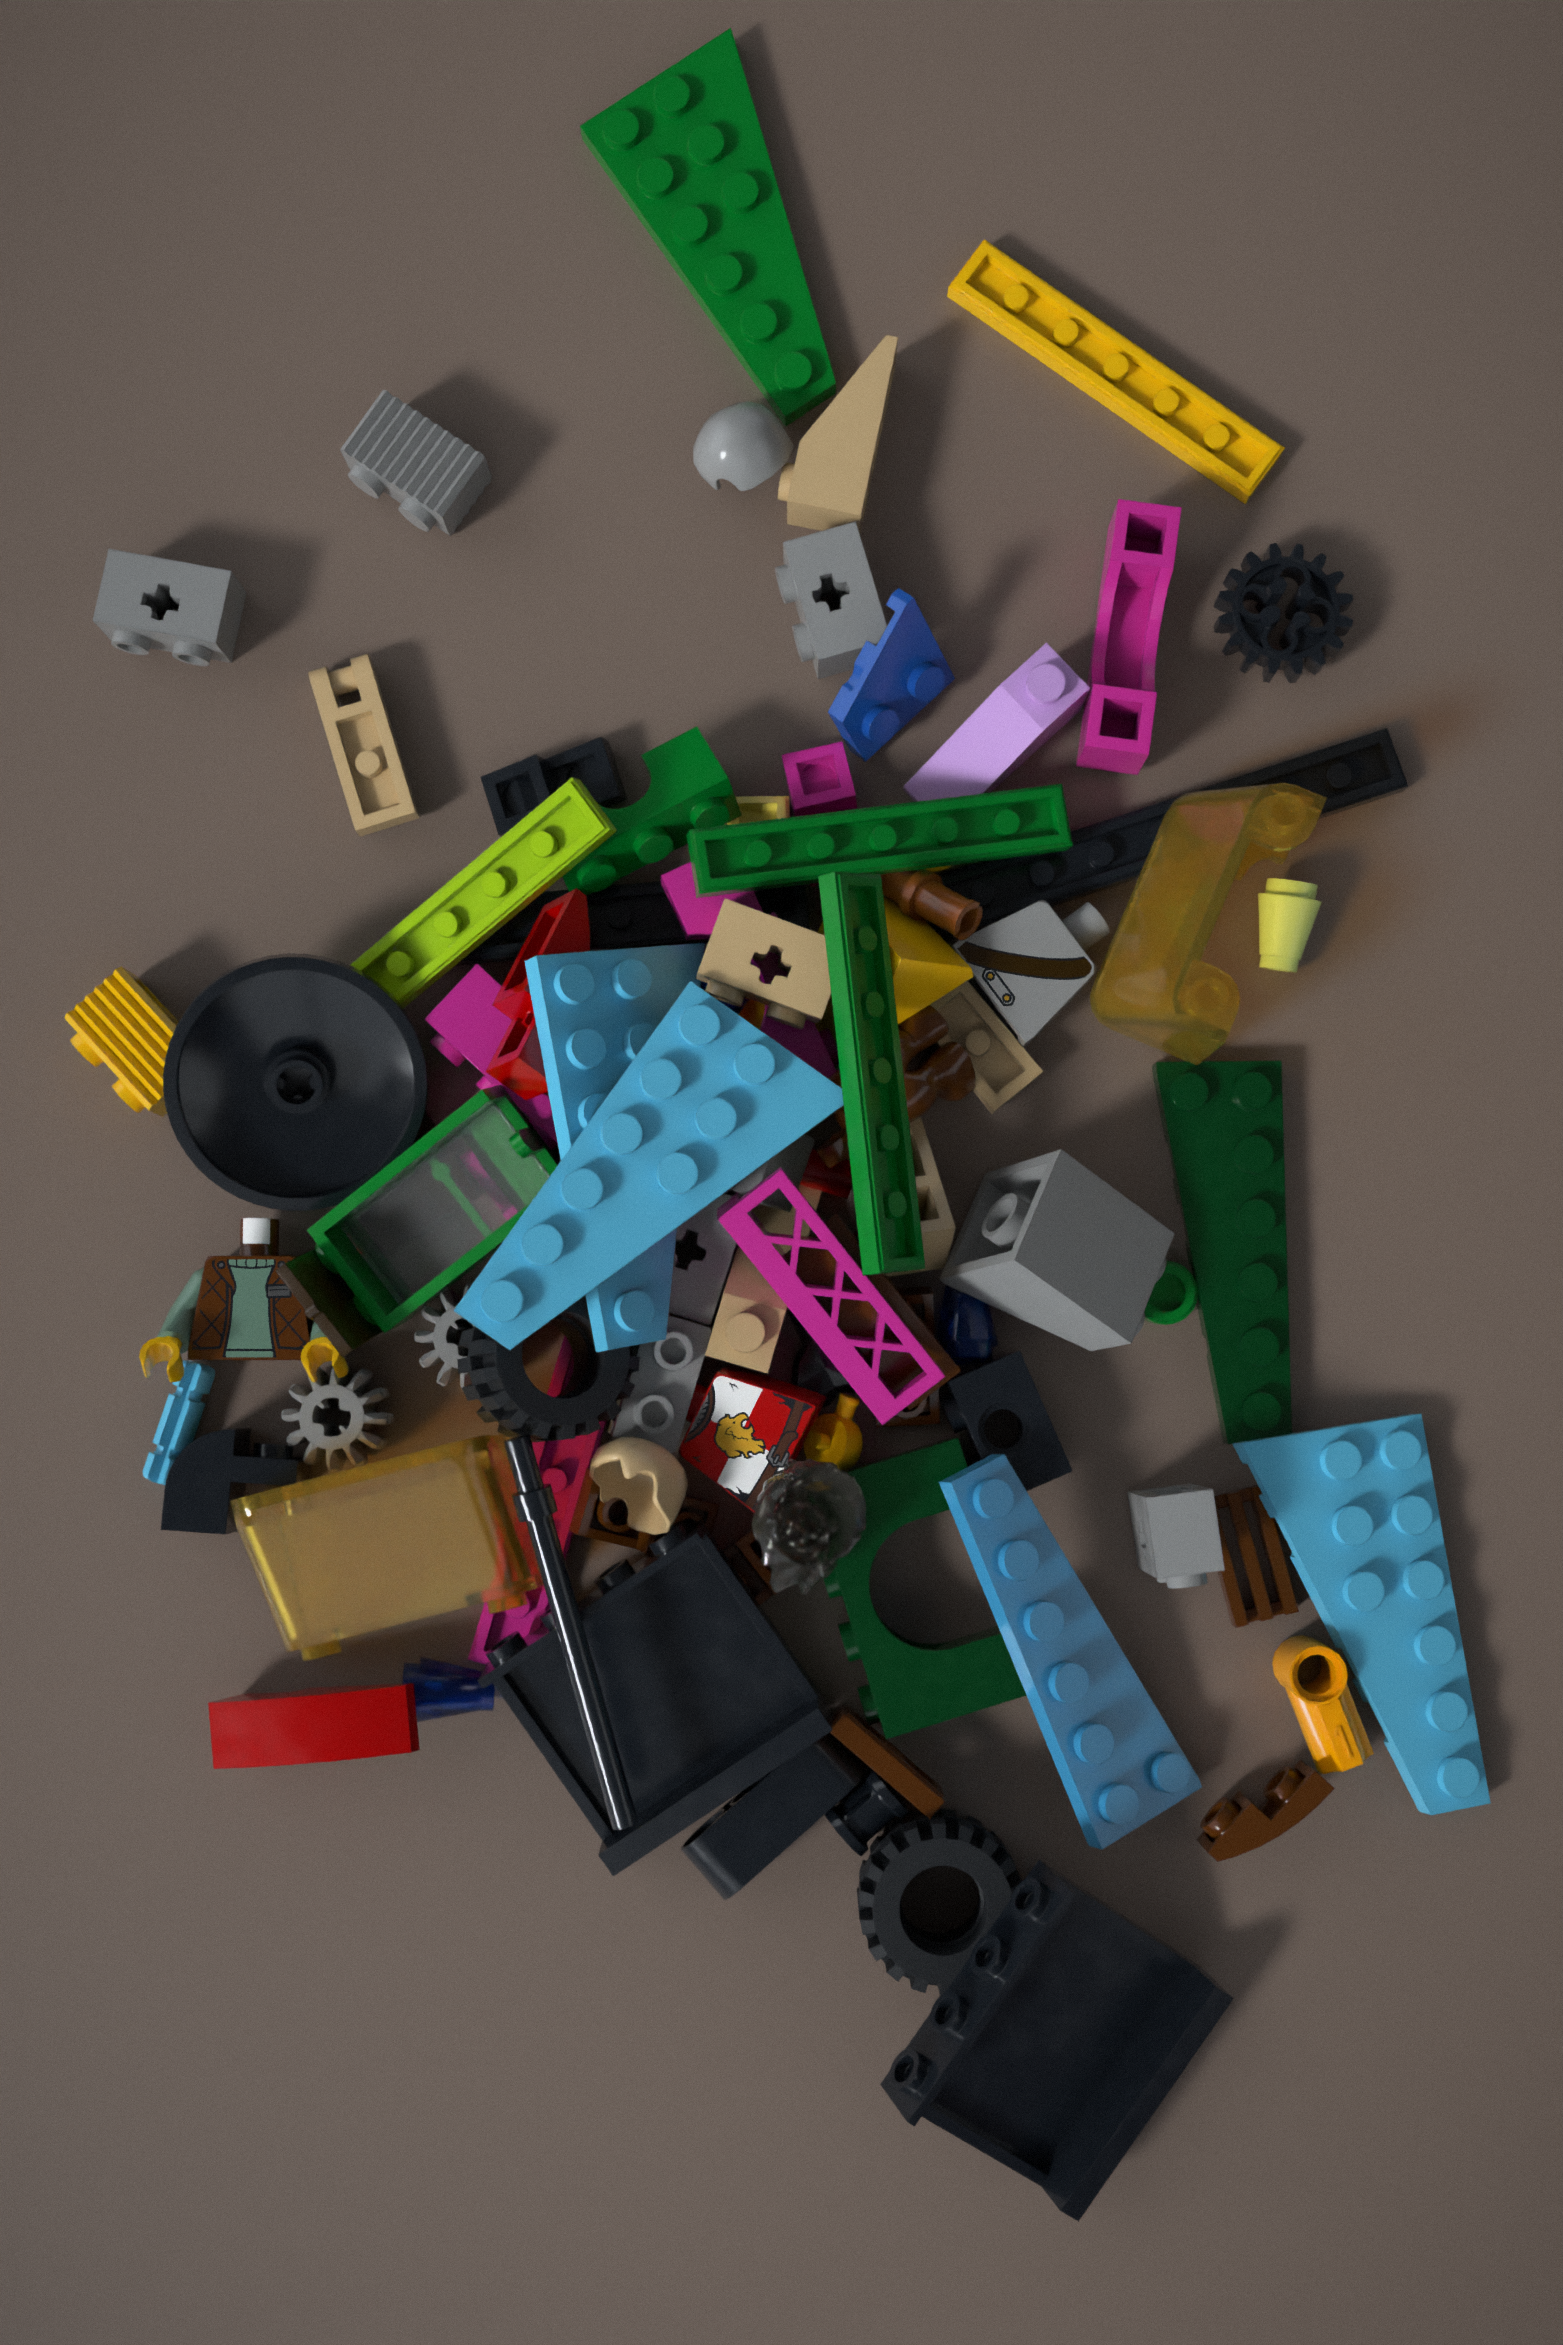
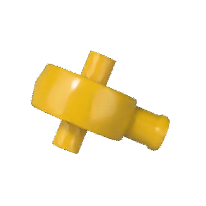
M841 1393L835 1412L817 1417L804 1443L806 1458L814 1468L827 1474H836L848 1471L858 1461L862 1451L863 1440L858 1425L852 1419L860 1403L859 1399Z

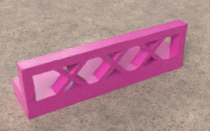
M781 1167L744 1196L740 1197L736 1193L717 1208L718 1221L882 1425L946 1377L941 1368L868 1276H863L862 1269ZM778 1189L782 1191L795 1208L792 1235L769 1233L752 1212L754 1207ZM803 1219L818 1238L801 1236ZM779 1244L791 1245L789 1261L785 1258V1252ZM799 1246L826 1249L836 1259L833 1287L806 1284L796 1272ZM844 1271L859 1289L842 1288ZM816 1296L832 1297L830 1314ZM841 1298L869 1301L877 1311L874 1338L846 1335L838 1325ZM885 1322L899 1340L883 1339ZM857 1347L872 1349L871 1364ZM889 1350L910 1353L924 1371L894 1393L879 1375L881 1351Z

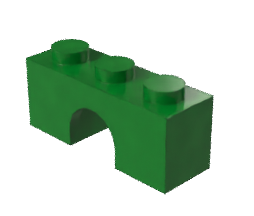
M697 726L641 755L651 778V783L648 791L639 801L620 809H610L599 805L618 831L562 876L569 892L577 888L587 896L591 893L602 891L614 881L649 863L658 862L670 852L688 844L686 834L689 830L724 826L726 823L742 816L729 778Z

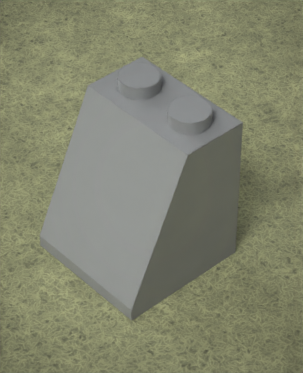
M1060 1149L985 1173L939 1280L949 1287L1089 1351L1132 1344L1134 1337L1143 1327L1145 1322L1144 1310L1155 1283L1165 1271L1167 1264L1165 1257L1175 1233Z

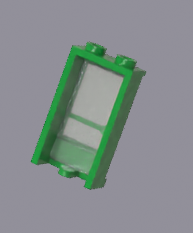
M502 1085L482 1089L308 1228L307 1232L316 1242L315 1252L323 1265L331 1272L340 1274L354 1292V1304L360 1314L369 1323L378 1325L385 1334L406 1323L424 1306L437 1298L442 1291L450 1288L496 1252L560 1162Z

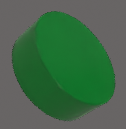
M1167 1261L1165 1271L1155 1283L1144 1310L1146 1321L1156 1325H1170L1178 1323L1190 1315L1197 1302L1198 1288L1193 1275L1188 1269L1176 1262Z

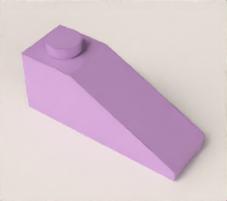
M1046 642L992 692L903 786V790L914 802L991 793L1081 711L1090 687Z

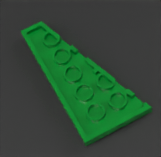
M729 28L580 125V130L584 143L786 427L836 394V381L731 28Z

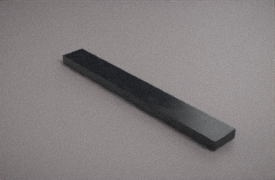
M1385 728L1071 831L1073 846L1066 851L982 861L938 876L941 877L944 886L968 899H973L980 903L979 906L982 907L983 912L980 924L975 931L977 932L1038 901L1045 900L1053 907L1403 792L1408 787L1388 729ZM924 919L945 941L956 939L953 934Z

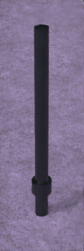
M530 1434L517 1436L504 1441L517 1492L511 1496L518 1521L526 1522L612 1829H625L636 1824L638 1818L552 1514L558 1511L551 1484H543Z

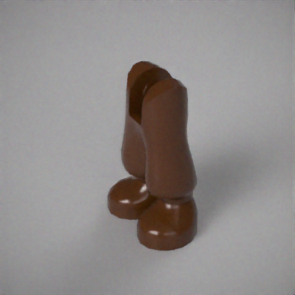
M928 1005L898 1024L909 1123L926 1114L934 1104L937 1096L947 1101H960L975 1088V1072L972 1061L966 1049L960 1043L954 1041L938 1046L926 1055L920 1066L914 1070H907L908 1064L914 1056L934 1045L948 1034L949 1027L946 1020L934 1007ZM839 1068L828 1079L842 1088ZM844 1106L832 1114L842 1129L833 1134L816 1151L827 1168H831L850 1158Z

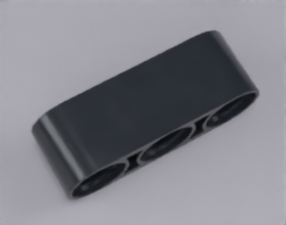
M829 1732L736 1794L686 1840L681 1850L719 1895L726 1900L741 1890L846 1796L863 1778L866 1771L843 1744Z

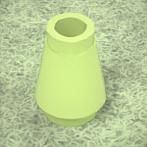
M1267 878L1265 893H1258L1259 955H1261L1259 968L1297 973L1299 960L1302 958L1322 903L1316 900L1318 885L1288 879Z

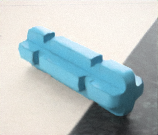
M183 1360L184 1376L180 1381L172 1383L177 1386L175 1393H169L153 1439V1443L157 1445L156 1451L149 1452L142 1471L143 1477L165 1485L168 1473L175 1459L193 1442L206 1404L201 1401L202 1395L209 1394L215 1377V1370L208 1365L192 1360Z

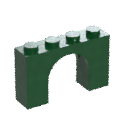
M950 1437L853 1467L848 1471L808 1481L811 1496L800 1499L810 1536L823 1533L830 1554L829 1559L819 1561L829 1598L833 1599L842 1596L850 1621L838 1624L848 1661L852 1662L862 1659L869 1684L857 1687L868 1726L881 1722L886 1739L1027 1696L998 1626L946 1642L922 1643L905 1638L893 1631L880 1618L871 1601L869 1590L870 1570L875 1555L883 1542L894 1531L907 1523L950 1510L939 1481L967 1467L957 1437Z

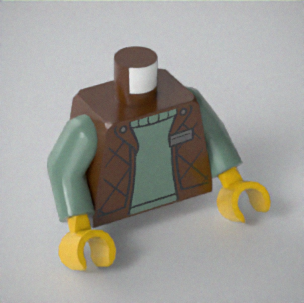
M242 1218L240 1222V1256H208L204 1267L192 1274L171 1306L157 1337L147 1341L140 1350L139 1358L146 1378L151 1376V1371L157 1363L169 1361L167 1365L169 1382L180 1381L184 1376L181 1354L187 1350L188 1360H301L312 1382H317L316 1373L318 1368L328 1361H332L333 1369L338 1378L347 1375L348 1365L345 1358H342L314 1320L306 1316L303 1306L275 1272L283 1264L299 1257L279 1256V1219Z

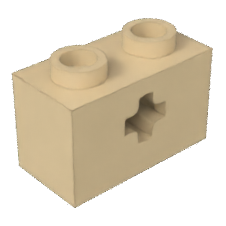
M724 898L696 979L708 983L705 991L720 1001L741 1007L744 997L769 1006L766 1013L768 1018L794 1028L803 1029L806 1020L817 1024L822 1019L831 995L825 935ZM768 952L775 953L780 956L778 967L787 971L786 977L776 975L770 984H765L759 981L760 969L750 963L752 959L763 961Z

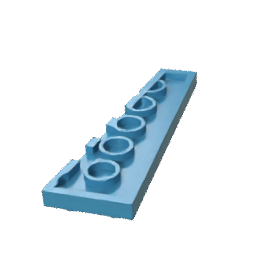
M991 1454L939 1481L1088 1846L1103 1850L1202 1788L1197 1774L1005 1454Z

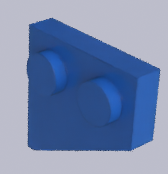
M900 588L891 594L886 603L895 613L877 645L866 640L854 663L851 677L842 685L828 711L850 751L864 762L870 759L955 679L914 597Z

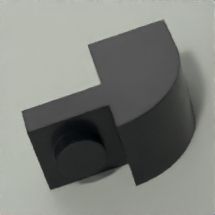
M251 1428L218 1430L203 1435L190 1443L178 1455L170 1468L164 1490L161 1530L224 1535L242 1531L246 1483L293 1487L310 1484L311 1465L304 1463L301 1457H293L294 1446H289L288 1444L254 1443V1453L249 1454Z

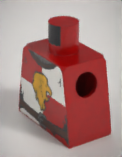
M727 1365L717 1371L709 1388L696 1383L686 1416V1421L690 1422L691 1425L678 1452L684 1459L747 1508L762 1516L774 1505L827 1397L738 1366Z

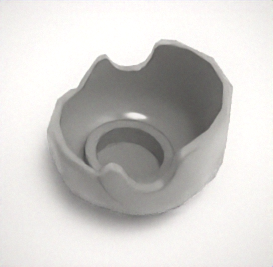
M749 401L737 402L712 414L703 424L693 446V462L701 477L715 490L721 488L719 479H725L739 490L746 491L771 478L785 465L794 445L779 420L768 408Z

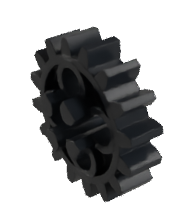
M1277 543L1269 545L1264 554L1263 561L1252 551L1247 553L1241 563L1242 571L1234 568L1230 569L1223 582L1227 590L1220 591L1214 602V608L1225 612L1215 622L1213 626L1214 633H1230L1231 636L1222 652L1227 656L1240 651L1245 656L1240 666V671L1244 674L1252 669L1255 664L1262 666L1263 682L1270 683L1277 670H1284L1288 682L1295 683L1302 674L1303 665L1309 672L1316 675L1326 664L1325 656L1335 658L1343 647L1344 643L1338 636H1345L1353 625V619L1340 614L1346 611L1353 602V594H1337L1336 592L1337 586L1345 575L1342 571L1326 575L1321 570L1327 558L1323 553L1316 556L1311 563L1303 560L1304 549L1302 544H1296L1289 557H1282ZM1283 577H1289L1297 582L1298 590L1286 607L1285 615L1290 622L1279 639V644L1283 650H1275L1269 645L1267 639L1280 620V608L1276 607L1287 587V582ZM1253 600L1257 602L1255 608L1259 613L1252 614L1244 608L1243 601ZM1307 613L1318 615L1322 620L1323 626L1313 627L1309 625L1312 620Z

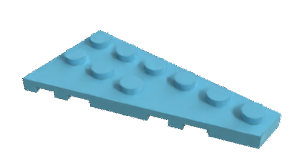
M1407 1414L1232 1443L1242 1464H1248L1262 1492L1259 1497L1269 1517L1276 1519L1292 1551L1289 1557L1335 1647L1342 1649L1356 1677L1352 1679L1363 1702L1370 1704L1385 1734L1383 1742L1418 1811L1428 1815H1436L1490 1804L1422 1414Z

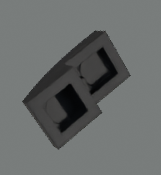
M599 737L546 759L536 754L481 776L480 778L498 835L502 837L572 777L580 779L595 801L605 808L627 800L609 741Z

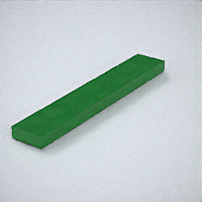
M1062 784L692 829L686 834L696 898L819 883L818 876L832 872L881 875L1066 851L1073 846Z
M832 872L818 876L862 1274L864 1276L925 1269L881 875Z

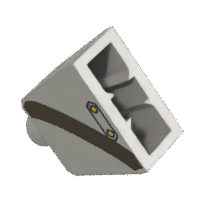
M1041 900L973 933L965 940H959L952 946V949L971 967L974 977L968 980L969 983L1019 1043L1026 1048L1096 974L1097 969L1085 951L1109 934L1110 931L1098 910L1088 902L1061 921L1051 906L1045 900Z

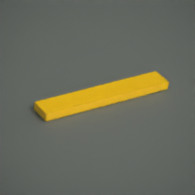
M985 239L948 286V298L1244 504L1248 502L1285 449L1278 442Z

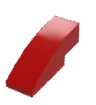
M577 888L543 906L492 1006L512 1021L485 1072L524 1100H529L548 1092L524 961L536 955L590 951L587 896Z
M414 1683L310 1687L294 1692L241 1694L208 1703L214 1769L331 1762L411 1753L420 1750Z

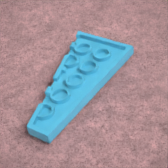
M705 943L536 955L524 961L561 1160L688 983L692 981L701 988V981L696 979V975L704 956ZM677 1228L585 1295L596 1353L666 1340Z
M690 981L458 1303L454 1312L509 1351L587 1293L844 1106L842 1088Z

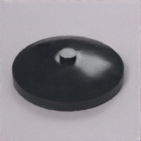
M287 953L257 958L238 965L216 978L196 996L178 1022L170 1040L164 1065L163 1092L166 1111L178 1142L190 1160L207 1178L232 1195L259 1206L286 1211H308L340 1204L412 1146L425 1112L427 1072L422 1045L414 1025L398 1001L381 984L357 968L338 960L311 954Z

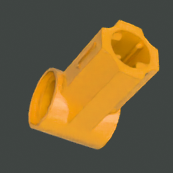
M1293 1636L1282 1642L1273 1657L1274 1675L1280 1685L1286 1689L1317 1771L1321 1774L1344 1772L1364 1764V1761L1373 1755L1374 1752L1348 1688L1347 1668L1341 1656L1331 1648L1308 1636ZM1319 1655L1322 1664L1320 1674L1313 1682L1301 1685L1298 1682L1297 1676L1299 1665L1307 1657Z

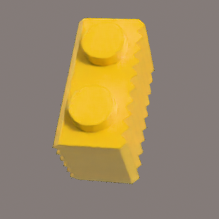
M121 966L115 969L112 975L106 977L102 984L96 986L92 993L86 995L82 1002L77 1003L73 1010L66 1013L65 1020L77 1032L70 1039V1042L93 1066L98 1067L105 1062L118 1076L119 1079L112 1085V1088L130 1108L140 1113L146 1107L149 1111L163 1117L167 1114L163 1092L165 1058L170 1040L179 1021L139 977Z

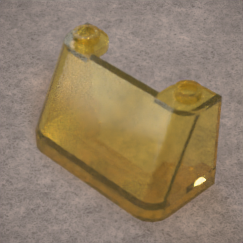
M1273 783L1185 793L1176 799L1163 818L1092 986L1089 1000L1091 1010L1097 1020L1111 1030L1194 1065L1200 1064L1226 1042L1238 1013L1240 1003L1239 991L1230 975L1200 960L1234 879L1240 881L1249 868L1258 862L1270 860L1281 865L1286 860L1290 850L1295 849L1308 839L1316 826L1327 798L1297 785Z
M499 1434L468 1438L230 1501L236 1528L286 1651L290 1652L300 1649L303 1661H308L341 1652L339 1639L484 1602H487L489 1614L527 1605L528 1601L525 1591L544 1586L527 1524L526 1522L518 1521L511 1496L517 1492V1488L504 1446V1441L508 1440L509 1437Z

